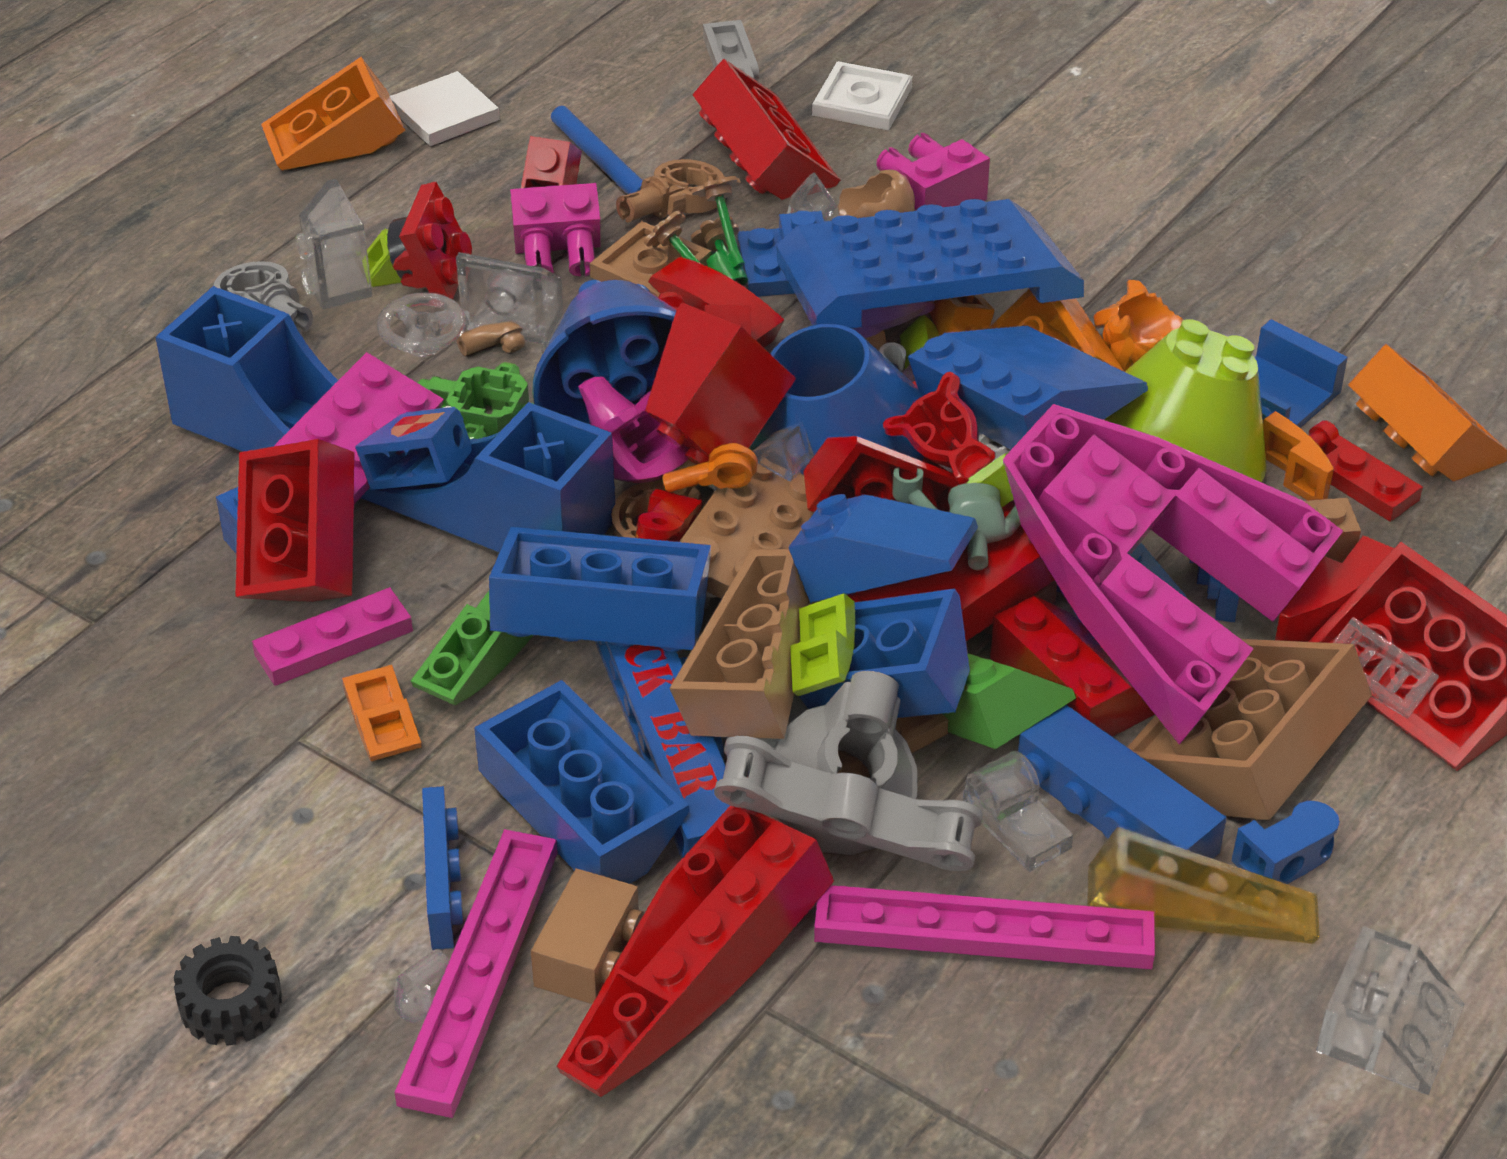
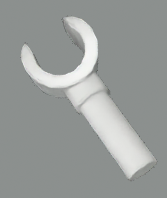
M894 342L881 346L879 352L890 362L898 365L900 371H903L906 359L904 347Z

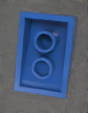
M838 494L828 497L817 504V510L808 521L802 524V530L788 548L811 603L843 593H855L951 571L976 532L978 525L976 519L969 516L869 495L846 499L844 494Z

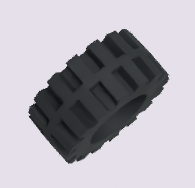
M230 936L228 943H222L220 937L211 939L212 946L205 948L202 944L193 948L194 957L191 958L185 955L180 961L181 970H176L174 975L176 1002L185 1028H190L191 1035L198 1040L205 1034L208 1044L217 1045L219 1039H225L226 1046L236 1045V1038L243 1036L246 1042L256 1038L254 1032L256 1029L265 1032L271 1026L270 1017L277 1019L280 1012L279 1003H282L280 979L275 960H272L270 951L266 947L259 950L258 942L250 938L245 944H242L240 936ZM240 982L249 985L243 993L232 998L215 999L207 996L215 987L224 983Z

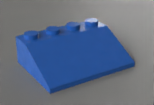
M1029 326L944 333L931 338L922 348L908 356L918 390L923 396L937 390L940 380L945 373L953 372L960 378L957 394L973 411L978 433L985 435L1010 450L1053 404L1104 420L1148 391L1147 382Z

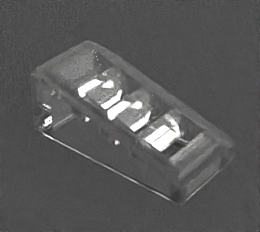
M1352 617L1333 642L1354 644V646L1359 644L1364 647L1365 650L1359 656L1362 668L1367 665L1374 654L1383 658L1370 676L1364 673L1372 694L1371 697L1407 719L1439 679V675L1354 617ZM1393 664L1400 668V670L1388 686L1385 687L1379 681ZM1409 675L1419 679L1404 699L1395 694Z

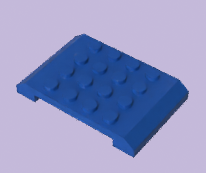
M969 199L962 201L958 206L950 207L930 204L919 207L917 211L903 213L895 210H882L875 213V216L863 218L849 215L837 216L832 219V222L796 226L776 245L777 262L812 325L837 324L849 328L862 327L861 310L1029 288L1039 303L1084 297V280L1032 214L1010 199L989 202Z

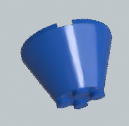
M589 280L583 283L578 290V295L568 306L537 364L532 391L534 404L590 424L587 408L578 386L590 378L604 377L617 392L636 405L652 389L676 309L650 293L649 289L641 284L624 280L602 282L599 280Z

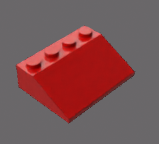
M1400 542L1308 642L1354 644L1372 694L1366 703L1458 771L1507 735V615L1410 547Z

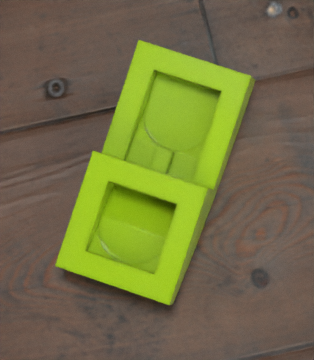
M843 593L799 608L801 642L790 645L792 690L797 696L843 682L846 679L854 649L855 602Z

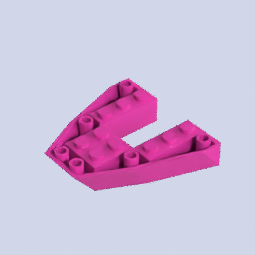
M1055 404L1045 412L1003 458L1022 528L1078 618L1179 745L1206 713L1253 651V648L1131 557L1132 552L1152 530L1273 622L1343 532L1342 529L1301 499L1159 437Z

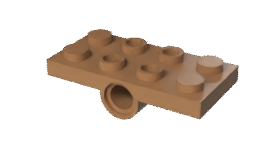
M753 450L751 451L756 454L758 466L751 481L741 488H717L680 541L683 543L711 545L706 592L721 599L724 597L751 549H789L790 544L802 530V524L808 521L814 514V512L807 509L804 475Z

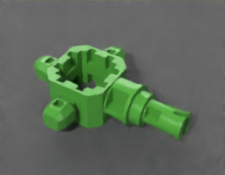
M501 363L494 370L474 367L462 371L457 381L441 379L437 376L432 377L430 380L420 379L418 381V384L444 399L442 408L451 406L460 411L469 439L488 437L500 432L529 402L528 383L520 375L519 367L513 363ZM486 405L492 406V414L486 413L484 409Z

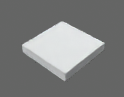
M838 61L812 104V116L889 131L912 89L913 76Z
M458 71L390 96L400 119L429 146L439 144L500 120L499 108Z

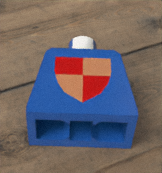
M445 406L439 409L403 413L355 446L370 489L376 490L447 482L471 453V442L460 411L455 407ZM404 450L401 455L396 454L397 451Z

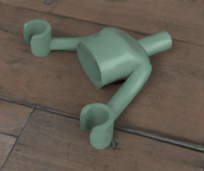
M899 468L894 469L892 494L897 501L937 510L922 492V469H917V477L911 480L901 478L899 476ZM983 483L958 485L953 487L948 495L950 513L976 519L978 528L967 545L968 566L973 570H982L988 566V543L998 542L1012 536L1021 526L1016 505L1007 517L1004 518L1000 505L1001 495L999 490L992 485Z

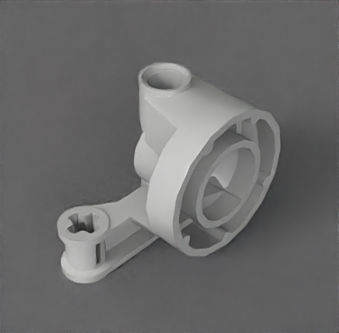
M875 671L856 672L852 675L851 682L844 683L826 705L803 712L787 726L785 738L778 739L774 748L765 741L749 736H734L727 739L724 752L728 759L723 779L716 782L714 795L726 804L778 818L783 824L816 839L822 852L854 855L878 848L949 871H966L973 868L975 855L971 851L974 829L981 825L983 816L982 811L978 807L968 802L916 799L918 795L917 765L907 741L895 729L901 701L897 697L899 685L892 677ZM838 751H845L862 761L868 769L871 779L853 773H838L842 768Z

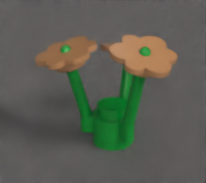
M728 176L719 180L705 182L703 185L691 189L692 195L706 196L707 201H716L720 217L715 221H704L700 225V230L695 231L691 235V242L708 250L717 251L706 260L708 267L745 286L748 282L742 267L745 262L738 250L735 235L739 233V227L737 224H734L732 217L729 216L725 201L726 197L732 195V187L741 184L740 179L736 176ZM679 210L659 222L653 228V232L644 240L645 245L648 247L651 245L652 247H657L660 244L662 246L672 244L683 258L699 262L679 238L682 232V228L679 225L686 219V216Z

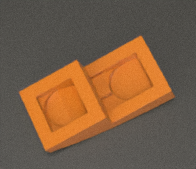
M1277 411L1266 417L1263 422L1266 460L1285 471L1283 486L1307 501L1328 499L1334 468L1322 449L1300 427Z
M392 665L342 678L343 689L370 761L421 748V740L407 699L403 698Z

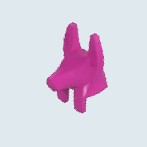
M604 377L590 378L578 386L587 408L590 425L612 433L614 480L633 483L655 482L663 479L665 473L677 470L688 460L685 457L688 448L683 444L681 447H678L662 437L656 431L660 424L645 411L651 391L643 396L635 405L617 392Z

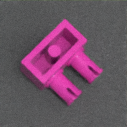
M921 133V136L917 134L911 140L908 148L909 154L918 160L910 161L893 147H889V152L886 149L883 150L877 159L876 166L879 171L896 170L907 177L915 196V211L923 205L933 204L950 207L958 206L962 201L969 199L987 200L990 158L963 139L943 147L928 134Z
M587 183L510 189L515 254L525 253L526 276L530 279L538 280L537 264H540L542 279L550 277L554 272L551 251L568 250V267L572 275L581 277L580 265L582 260L584 261L585 276H589L590 262L595 259L594 248L601 247L597 184Z

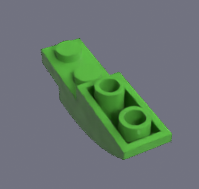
M488 591L476 608L466 604L412 678V686L448 703L457 705L471 697L494 679L522 650L533 635L517 637L507 632L490 631Z

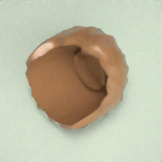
M883 170L879 174L869 177L864 185L844 188L839 196L840 201L837 206L839 216L849 215L856 218L875 216V213L882 210H895L900 213L915 211V196L905 175L896 170Z

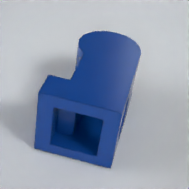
M1305 801L1294 807L1291 816L1266 829L1253 820L1238 828L1231 861L1266 895H1270L1325 863L1331 857L1334 847V834L1337 833L1340 823L1338 814L1325 803Z

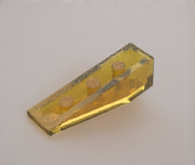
M1120 827L1114 830L1088 865L1087 906L1154 911L1155 927L1314 944L1320 938L1317 894Z

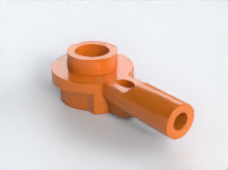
M729 443L715 448L710 453L708 462L665 473L663 475V484L668 492L698 484L701 486L713 484L720 489L741 488L746 486L756 473L758 459L756 454L749 448L737 443Z

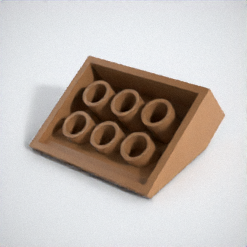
M1241 639L1251 646L1253 651L1180 745L1155 715L1127 748L1221 814L1251 818L1253 820H1270L1372 696L1354 644Z

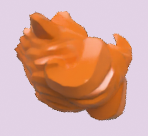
M1128 280L1127 294L1121 297L1116 304L1098 311L1093 316L1095 328H1104L1102 338L1124 372L1168 333L1180 328L1183 321L1179 315H1175L1173 311L1169 310L1167 305L1163 304L1161 297H1157L1156 293H1148L1146 286L1137 280Z

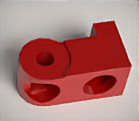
M655 489L649 498L648 512L641 514L638 518L635 538L680 542L701 512L702 500Z

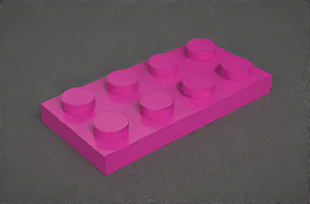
M366 352L274 446L320 439L355 452V504L370 487L355 446L403 413L442 408L444 399ZM404 450L397 451L396 454L401 455Z

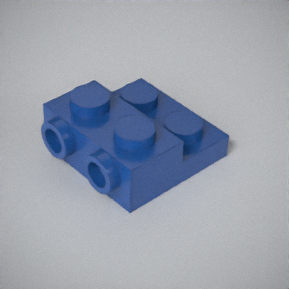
M797 211L795 213L779 214V228H757L751 231H740L737 234V246L745 262L742 267L748 278L746 288L757 297L795 294L777 262L776 245L796 226L832 222V220L824 221L821 211Z

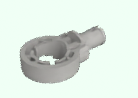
M265 261L240 264L221 273L214 282V286L288 313L294 324L297 325L296 328L300 334H302L301 329L306 332L312 325V311L299 303L297 289L290 285L287 270L279 264Z

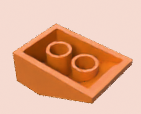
M362 57L261 124L276 164L281 170L370 154L382 146L391 144L398 135L406 131L388 91Z

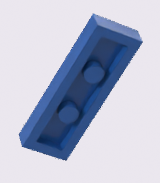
M444 786L422 788L427 917L432 950L454 948L453 925L464 924L461 891L451 892V882L461 881L459 848L449 849L450 840H459L457 807L446 808Z

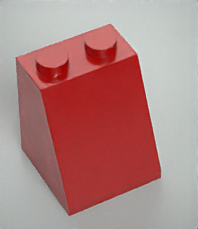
M681 303L676 310L645 411L660 424L656 431L674 445L681 447L683 444L686 446L688 451L685 457L695 465L708 462L710 453L719 446L737 443L749 448L796 378L743 327Z

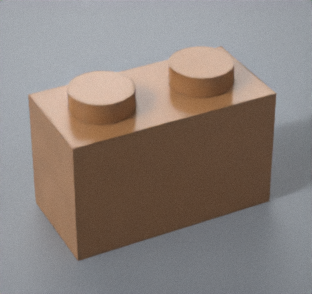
M576 868L531 949L534 987L593 1004L644 915V912L639 910L638 886Z

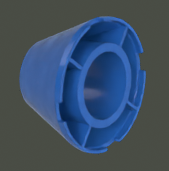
M837 324L813 325L792 333L773 349L771 355L796 380L749 447L751 450L764 454L803 474V470L829 437L858 436L920 461L924 460L925 456L912 446L908 438L905 436L887 435L883 428V422L887 418L905 415L912 403L918 398L923 397V395L914 383L857 331Z

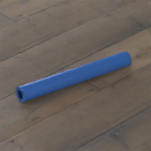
M558 106L553 110L551 114L552 122L626 194L641 190L643 180L566 106Z

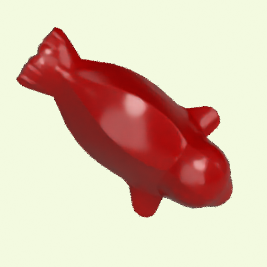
M947 372L942 376L936 391L915 400L905 415L887 418L883 422V428L887 435L905 436L908 438L912 446L920 454L939 465L952 468L956 481L965 483L969 481L968 478L993 462L996 453L987 445L979 442V433L974 413L957 394L960 378L953 372Z

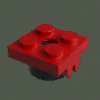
M436 181L421 185L408 216L394 219L390 223L387 233V246L392 267L401 278L402 285L418 289L426 287L437 306L453 301L469 257L472 254V244L468 234L461 230L454 216L451 201L449 198L444 197Z

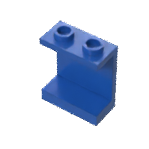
M1272 319L1261 327L1257 354L1254 357L1258 364L1263 422L1266 417L1277 411L1301 428L1341 393L1348 357Z

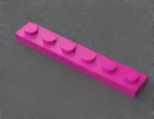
M504 829L394 1092L396 1106L449 1118L454 1117L558 854L556 839Z
M831 885L817 901L814 942L1152 970L1155 956L1154 911Z

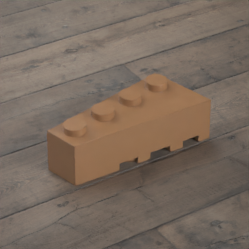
M751 549L669 688L691 736L785 738L794 697L790 645L801 642L799 608L814 604V602L810 603L789 549Z

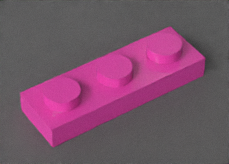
M389 587L252 640L255 657L273 685L276 686L413 632L412 619Z

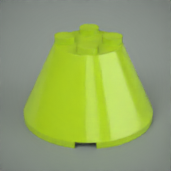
M1193 319L1183 320L1180 328L1168 333L1125 371L1147 382L1148 391L1104 420L1159 437L1259 482H1263L1265 477L1266 454L1258 364L1252 355L1254 345L1248 339L1241 336L1231 335L1227 337L1211 331L1199 321Z

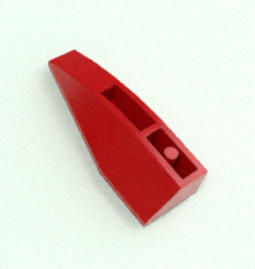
M730 805L664 878L556 1067L559 1072L597 1096L602 1097L649 1066L689 1035L724 1004L771 956L833 884V876L817 840L762 813Z

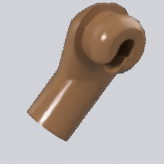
M513 321L482 325L461 333L456 337L458 348L463 356H468L499 343L502 344L503 351L507 353L516 352L525 345V338L521 334L522 328Z

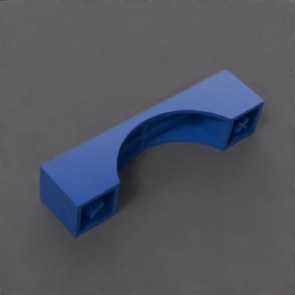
M215 286L211 287L155 337L172 424L242 452L273 447L338 381L309 348L288 313ZM528 402L500 432L488 437L470 439L471 453L447 482L371 490L369 487L361 496L362 499L497 552H500L510 527L604 535L612 526V509L615 506L612 433Z

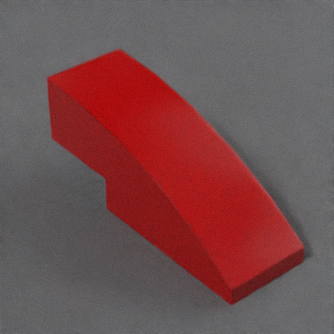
M679 257L650 276L648 281L660 294L675 292L682 296L687 305L705 311V305H751V336L764 348L775 340L784 322V319L747 288L721 272L693 260Z
M1363 535L1343 563L1324 556L1281 611L1275 640L1308 642L1394 548Z

